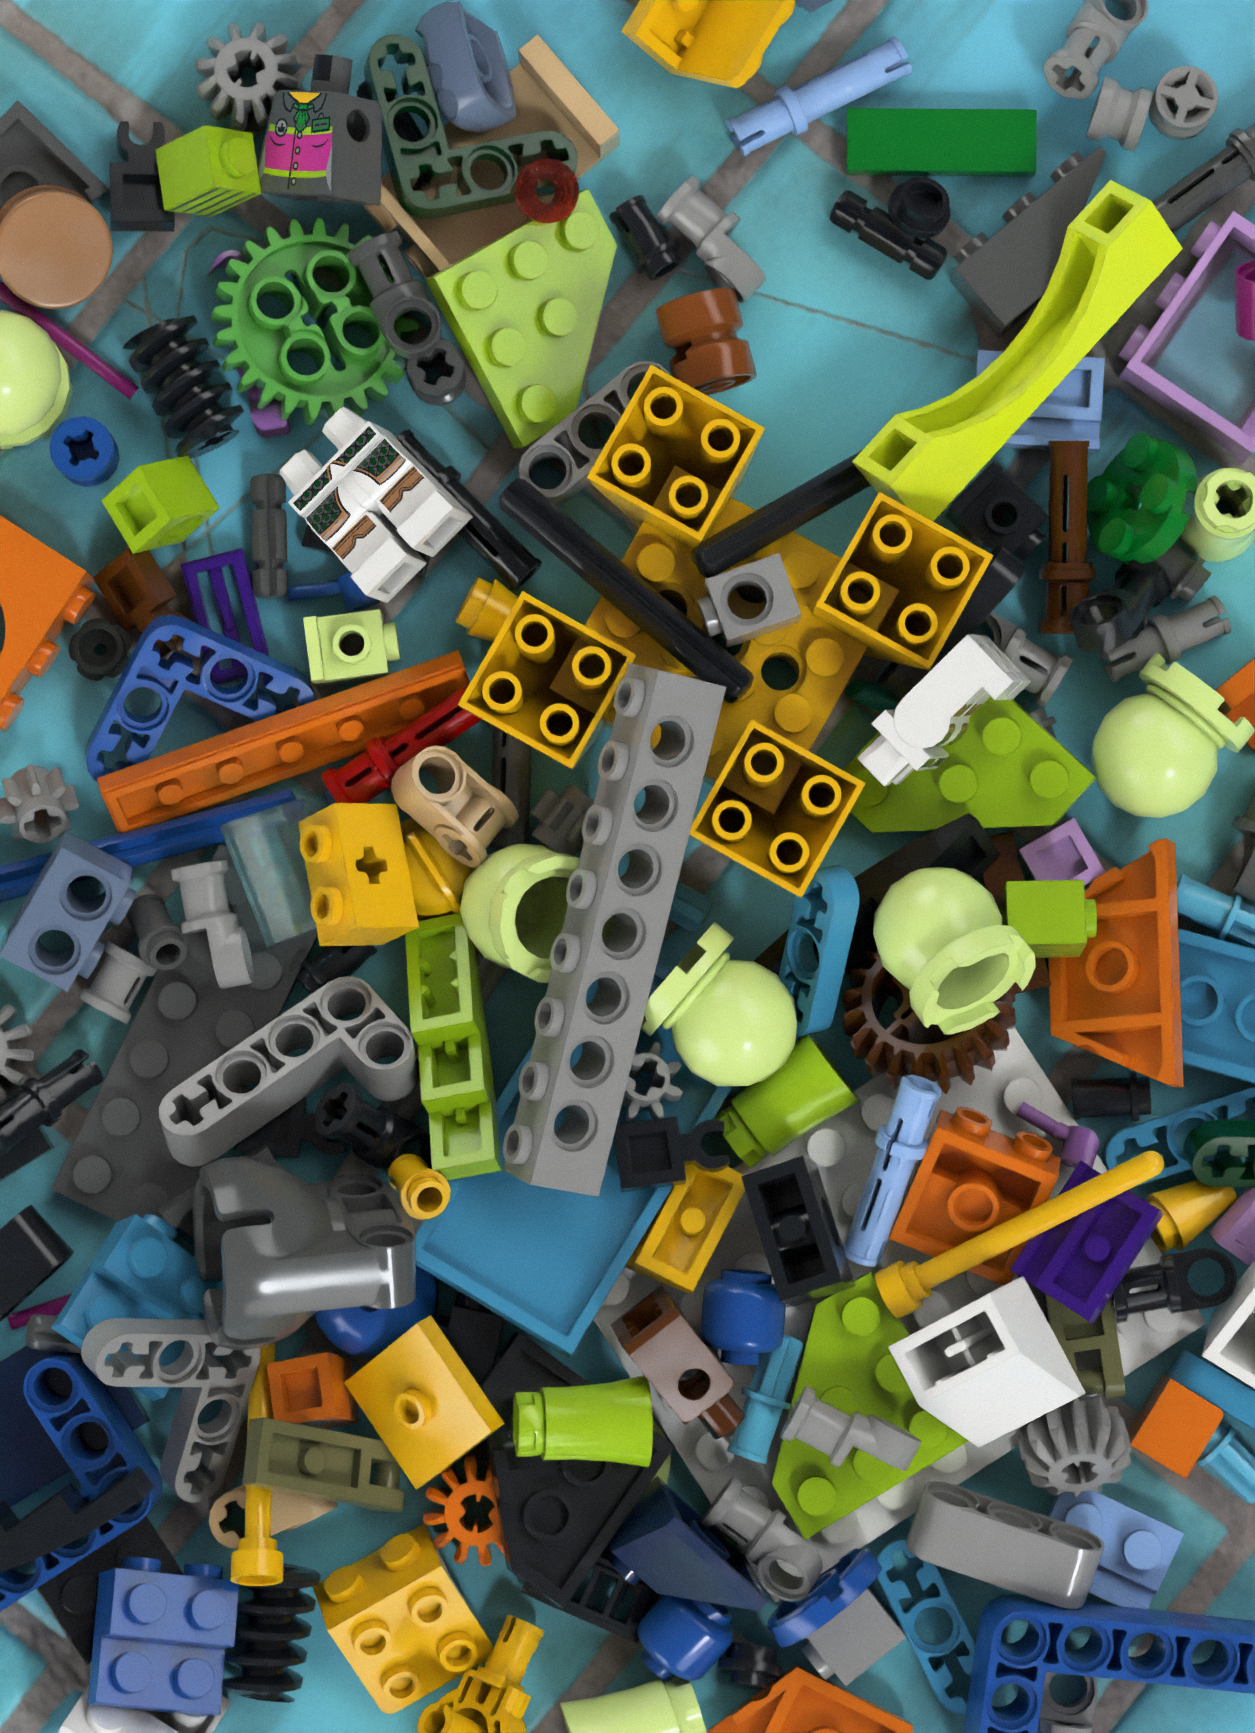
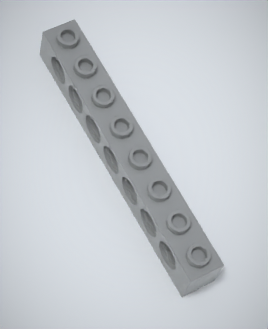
M628 663L626 675L617 686L614 697L616 715L610 739L602 748L599 756L598 772L600 779L594 803L588 809L583 820L582 835L584 843L578 867L572 873L567 884L566 899L568 908L562 932L556 937L552 945L550 955L552 972L546 996L540 1001L536 1009L534 1020L536 1036L530 1060L523 1066L520 1073V1100L514 1124L507 1130L503 1142V1156L505 1160L502 1170L530 1185L599 1197L726 690L725 686L633 663ZM660 724L661 739L656 748L652 750L650 745L651 734L654 728ZM644 788V805L635 814V798L639 791ZM628 852L630 857L628 869L619 878V862ZM613 916V930L610 936L603 941L602 930L604 924ZM597 980V994L595 998L589 1004H587L586 994L588 988L594 981ZM582 1043V1055L577 1064L571 1068L570 1058L572 1052ZM566 1107L565 1121L559 1129L554 1131L556 1116Z

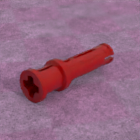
M470 683L430 708L422 716L387 740L382 736L379 738L373 737L365 743L366 750L338 770L330 767L322 772V779L336 803L369 802L391 787L392 778L397 769L422 750L436 745L443 747L480 722L481 718L458 706Z

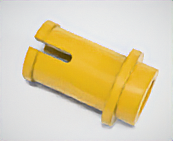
M404 1154L397 1157L391 1163L388 1169V1176L392 1177L393 1180H390L389 1184L399 1193L400 1203L409 1216L424 1220L436 1217L444 1211L450 1200L451 1189L447 1179L440 1172L429 1169L426 1162L415 1154Z

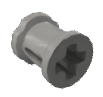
M108 941L104 948L107 954L105 961L90 988L82 989L78 998L127 1024L132 1016L129 1008L147 976H155L158 969L145 964L141 957Z

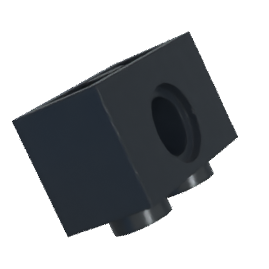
M800 1156L741 1176L780 1302L795 1307L855 1287L817 1163L804 1156Z

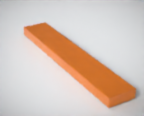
M459 650L98 777L99 791L119 834L166 822L364 752L367 741L373 737L379 738L380 736L387 740L422 716L430 708L470 683Z

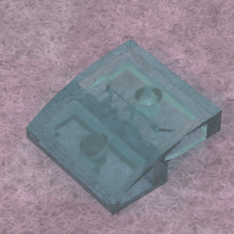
M329 791L275 806L220 826L266 947L317 931L310 909L311 894L305 860L300 852L298 822L336 803Z

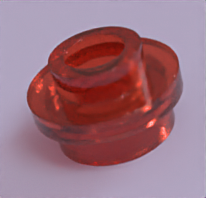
M549 158L533 161L525 166L517 177L515 183L516 202L523 214L535 222L546 224L563 220L573 211L578 201L579 187L577 179L572 170L561 161ZM542 179L551 182L555 190L554 198L548 204L541 202L536 196V186Z

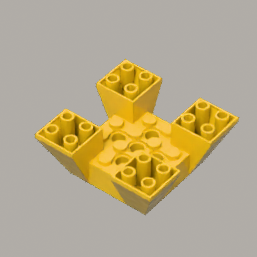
M650 365L588 474L587 480L639 527L621 562L661 596L678 600L686 610V617L708 635L697 604L698 599L707 597L704 589L705 579L707 578L699 573L697 566L693 563L691 551L699 543L756 511L734 497L765 428L655 366ZM881 492L876 496L842 558L792 531L721 572L724 573L779 553L798 603L801 617L799 623L742 642L740 652L734 656L753 673L754 679L747 693L734 704L728 703L723 699L703 782L712 786V789L692 823L689 836L800 898L805 893L866 784L810 752L862 657L866 655L930 670L994 556ZM737 589L730 594L727 600L731 612L741 619H753L759 616L765 609V602H747L739 595ZM522 591L459 701L458 706L573 770L604 728L607 727L612 730L616 715L614 708L615 692L618 684L626 675L628 663L700 679L602 595L586 624L582 625ZM776 659L787 661L796 671L797 682L789 689L774 690L763 681L761 676L762 667L769 661ZM660 724L654 728L651 734L650 745L652 750L656 748L661 739Z

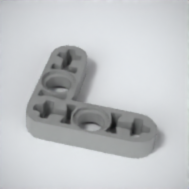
M139 1318L104 1320L95 1325L86 1334L81 1347V1356L84 1364L105 1385L114 1387H183L162 1456L160 1473L164 1482L183 1501L191 1503L204 1501L221 1487L225 1479L248 1403L249 1393L260 1363V1348L235 1350L232 1352L233 1349L217 1346L210 1337L205 1320ZM184 1340L185 1345L181 1356L170 1365L159 1366V1357L162 1351L172 1342ZM121 1343L130 1351H119ZM108 1354H111V1356H110V1358H109V1361H107V1360H106L107 1355H108ZM213 1355H224L221 1363ZM222 1399L223 1405L218 1416L209 1423L198 1424V1416L204 1406L213 1400Z

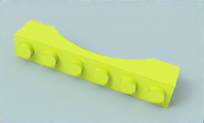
M1112 180L1100 190L1068 225L1060 257L1047 289L1028 322L1006 350L979 376L951 395L922 408L895 414L852 461L877 493L885 494L931 521H934L947 508L954 498L1183 249L1152 201Z

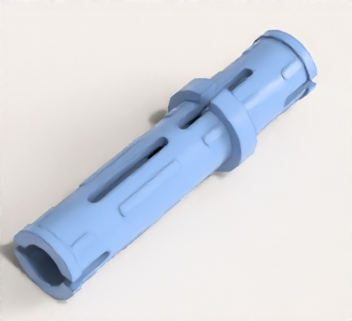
M892 37L887 42L792 89L784 85L774 90V98L734 118L726 119L728 131H734V134L730 136L735 147L745 157L751 151L790 132L798 136L808 131V123L903 76L906 77L912 74L911 63L908 61L904 63L902 61L908 58L904 47L896 37Z
M916 1075L903 1076L889 1120L886 1125L880 1126L877 1131L875 1144L879 1148L865 1188L862 1191L846 1242L843 1243L846 1257L857 1264L871 1267L881 1264L883 1252L897 1212L900 1209L914 1164L925 1156L928 1142L924 1136L937 1100L942 1093V1089L931 1080Z

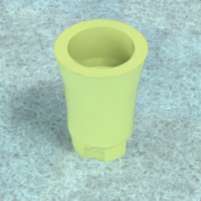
M1222 468L1209 475L1197 478L1196 494L1187 491L1186 499L1181 511L1189 514L1190 517L1185 529L1177 539L1179 544L1198 559L1201 557L1209 562H1222L1233 559L1242 554L1255 539V476L1250 472L1237 468ZM1219 500L1227 501L1232 506L1233 516L1229 513L1222 515L1218 511L1216 504Z
M679 1677L665 1681L664 1684L662 1679L659 1678L634 1688L594 1698L559 1703L568 1733H707L691 1682Z

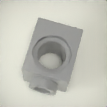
M779 553L705 579L704 589L707 597L697 600L708 635L711 637L721 633L726 648L799 623L801 617L798 603ZM749 587L758 591L765 602L763 612L753 619H741L735 616L729 609L727 600L736 589Z
M868 1587L843 1611L807 1636L810 1643L801 1650L825 1680L835 1673L846 1687L902 1642L906 1636L902 1628Z

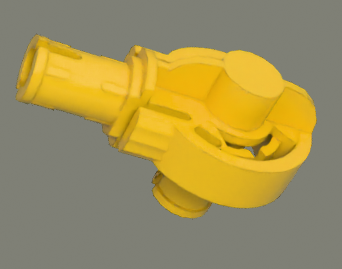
M507 1614L498 1635L499 1637L485 1666H478L476 1671L466 1669L457 1689L451 1690L436 1703L426 1707L419 1717L417 1732L526 1733L523 1715L532 1697L523 1692L525 1688L520 1684L533 1653H535L545 1632L533 1624Z

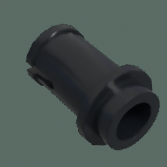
M638 195L616 208L617 211L609 215V219L615 224L638 261L634 266L639 274L645 273L649 280L653 281L668 274L681 263L682 259L677 253L680 245L677 240L669 241L647 206L644 196Z
M373 945L327 946L311 963L304 960L300 964L303 970L295 978L312 994L338 977L351 976L377 950Z
M1129 1071V1077L1071 1080L1074 1120L1085 1117L1131 1115L1132 1121H1139V1115L1151 1114V1092L1148 1076L1136 1077V1071Z

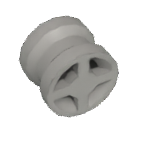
M1181 66L1171 69L1162 76L1152 96L1149 107L1152 124L1161 134L1170 139L1185 140L1195 137L1205 129L1217 107L1218 91L1215 82L1208 73L1197 67ZM1172 100H1173L1174 105H1175L1176 108H1177V112H1176V110L1173 108L1172 103H1171V102H1168V101H1172Z
M1105 76L1091 115L1086 138L1099 141L1108 137L1118 140L1122 149L1134 152L1146 121L1153 90L1141 87L1135 91L1121 88L1116 79Z

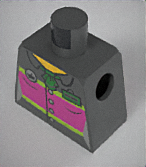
M316 54L310 91L279 90L274 96L258 162L261 193L297 201L380 206L382 108L377 101L349 95L353 60L333 55Z

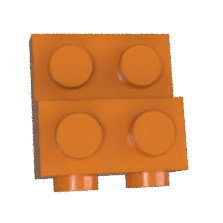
M958 1107L955 1113L951 1114L940 1109L927 1139L928 1147L925 1156L917 1162L915 1174L897 1213L889 1239L936 1257L1048 1201L1059 1177L1061 1158L1052 1155V1145L1036 1134L1020 1131L1017 1132L1015 1139L991 1130L992 1121L979 1111L967 1107ZM1029 1240L967 1271L1004 1286L1012 1282L1015 1274L1010 1269Z

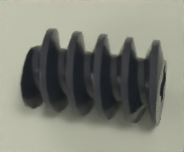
M194 315L171 318L159 322L133 336L123 347V349L135 350L129 359L133 370L147 372L140 383L145 393L159 394L152 404L157 416H171L163 428L167 436L173 439L183 438L175 449L177 456L188 455L190 459L211 452L236 437L239 430H233L231 424L244 412L241 405L224 408L220 405L219 402L232 390L229 382L210 385L208 379L221 368L218 360L198 362L197 357L209 346L207 339L200 338L187 341L185 335L198 323Z
M284 1563L283 1582L269 1586L242 1585L254 1592L253 1598L238 1601L237 1606L239 1613L249 1617V1623L236 1626L235 1639L245 1643L244 1650L225 1653L224 1660L241 1669L240 1676L223 1679L222 1688L231 1693L255 1700L283 1703L295 1701L294 1698L286 1695L284 1692L300 1689L303 1677L298 1672L288 1668V1666L304 1663L308 1652L292 1641L309 1637L312 1626L307 1621L296 1615L314 1611L316 1606V1600L300 1589L319 1584L321 1575L316 1570Z

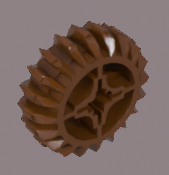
M866 949L864 959L866 969H851V975L849 976L851 990L844 991L842 997L843 1008L847 1012L842 1019L845 1034L852 1038L850 1041L852 1053L858 1060L865 1059L867 1071L872 1074L873 1078L887 1072L888 1084L894 1090L900 1086L903 1076L916 1075L931 1081H937L938 1086L947 1095L951 1086L950 1078L959 1076L964 1082L972 1085L975 1079L973 1066L977 1065L992 1071L993 1065L996 1063L993 1051H1007L1010 1043L1007 1030L1013 1029L1016 1024L1015 1008L1012 1007L1013 1002L1016 1000L1013 985L1003 996L994 1002L1000 1010V1013L970 1030L948 1035L944 1034L938 1025L931 1024L928 1028L923 1025L911 1007L910 990L883 967L879 953ZM891 995L897 1000L898 1010L893 1014L894 1022L885 1030L878 1022L884 1003Z

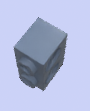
M64 831L3 936L0 957L66 992L70 989L77 975L87 979L104 951L105 945L98 942V939L107 923L111 921L119 925L136 896V891L129 888L132 866ZM80 876H92L103 884L105 891L95 898H82L73 892L70 883ZM60 930L67 933L74 944L65 951L54 952L45 948L40 942L39 937L46 931Z

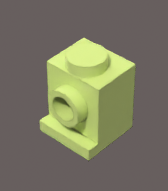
M380 609L324 617H303L310 676L316 688L375 680L391 674L389 661L401 660L396 622L384 624V617ZM349 634H358L364 639L363 650L355 656H348L341 651V642Z

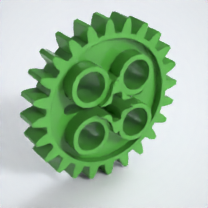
M317 218L310 234L304 235L298 221L292 219L286 229V239H282L271 226L266 228L262 236L264 249L250 240L246 241L241 250L246 263L230 259L225 272L234 282H219L214 293L220 300L228 303V305L214 307L210 315L211 321L228 326V328L218 332L212 341L215 347L232 348L233 352L228 355L221 366L223 371L242 368L245 374L237 390L241 393L255 385L262 391L257 403V408L259 409L266 407L274 398L281 401L280 415L281 420L284 421L289 418L295 407L303 408L304 418L308 426L313 425L320 409H325L330 419L340 408L344 407V404H347L354 413L362 416L368 408L365 394L381 403L389 393L383 380L398 384L405 374L395 361L404 362L408 361V358L395 353L386 342L370 307V303L373 300L372 294L359 267L352 266L347 258V254L351 250L371 239L372 236L368 234L356 245L348 242L349 225L343 223L338 229L335 237L326 236V228L322 218ZM380 263V265H381V267H382V269H383V271H384V270H385V266H384V264ZM325 269L335 273L341 281L342 290L334 293L322 290L314 282L313 272ZM384 271L388 282L392 283L390 277ZM286 273H293L299 282V291L291 281L286 279ZM266 295L280 299L286 307L287 316L280 319L265 316L258 308L257 299ZM409 311L401 314L395 322L394 331L399 339L414 336L419 328V323L402 318V315ZM307 312L313 320L321 317L325 319L327 324L322 331L317 324L306 327L303 319ZM352 324L364 328L370 335L371 347L362 349L350 345L344 338L343 327ZM294 351L307 353L315 361L317 372L308 376L298 374L289 366L287 354ZM331 354L338 362L343 364V371L335 370L330 361Z

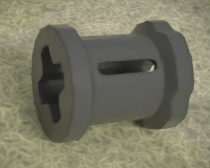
M440 339L436 348L425 357L408 358L407 372L410 376L412 390L420 400L429 405L442 406L452 403L461 395L465 388L466 372L463 360L458 355L454 344L445 339ZM437 360H444L451 377L440 376L436 385L428 384L426 373L422 368H434Z

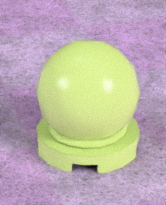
M0 310V449L7 450L13 449L14 446L28 445L39 438L43 440L50 436L66 417L73 389L70 382L69 366L59 347L51 340L48 333L27 316Z
M1155 653L1139 673V677L1147 685L1146 693L1125 698L1105 715L1093 739L1091 766L1094 774L1098 777L1096 782L1099 789L1114 806L1135 816L1163 818L1186 810L1203 797L1217 772L1218 749L1225 747L1238 753L1254 734L1255 729L1245 717L1240 716L1236 723H1233L1217 710L1225 700L1219 693L1176 662H1173L1168 668L1165 664V659L1160 654Z
M513 844L488 854L482 864L474 868L464 883L460 914L467 936L485 958L503 968L513 969L539 983H549L552 972L550 962L552 945L556 937L562 932L568 908L566 899L567 884L572 873L577 869L580 858L570 854L556 853L543 845ZM613 916L604 924L602 930L603 941L610 936L613 930Z
M934 867L912 871L890 886L875 912L873 934L882 965L910 990L911 1007L926 1028L931 1024H935L940 1027L944 1034L951 1035L970 1030L988 1019H992L1000 1013L994 1002L1003 996L1015 982L1023 991L1036 968L1035 953L1023 936L1012 926L1002 925V916L993 895L971 875L959 870Z
M714 922L648 998L641 1029L651 1036L661 1024L665 1030L671 1028L675 1052L693 1074L716 1086H749L765 1080L783 1067L792 1052L797 1032L794 998L777 974L754 961L729 960L730 954L723 951L734 940V937Z

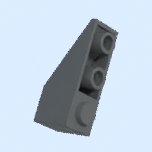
M1101 146L1086 158L1079 151L1071 155L1050 175V178L1055 182L1051 188L1038 199L1031 192L1025 194L1003 214L1002 218L1006 221V226L990 239L981 232L954 256L959 265L954 269L950 282L999 338L1036 308L1045 293L1059 260L1067 227L1084 209L1106 155Z

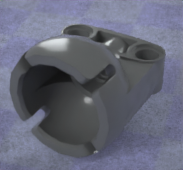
M248 1156L219 1159L201 1167L199 1170L200 1178L195 1183L193 1204L195 1260L199 1278L204 1281H223V1289H208L202 1298L203 1313L211 1339L217 1346L237 1351L264 1348L292 1335L317 1311L361 1306L394 1309L404 1307L415 1300V1231L411 1219L404 1207H402L397 1195L381 1178L367 1174H347L327 1182L306 1183L303 1179L277 1163Z

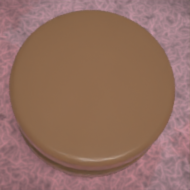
M39 185L20 191L1 207L0 277L17 297L36 307L62 309L85 301L100 288L111 267L113 243L104 218L87 199L66 187Z

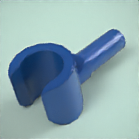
M351 572L336 578L337 580L287 586L289 601L332 598L342 594L347 612L363 610L380 602V600L364 594L350 577L352 575Z

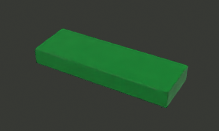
M847 108L846 175L1034 177L1036 174L1037 110Z

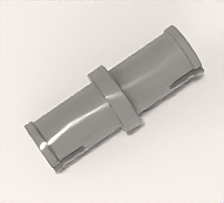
M1214 595L1202 603L1169 617H1165L1162 613L1150 617L1148 626L1140 632L1138 637L1127 640L1115 649L1098 652L1101 660L1107 658L1108 661H1113L1103 665L1111 681L1117 682L1122 677L1143 669L1155 653L1160 654L1165 659L1167 665L1181 659V652L1220 635L1224 636L1231 633L1229 618L1221 620L1220 617H1215L1225 613V608L1218 597Z

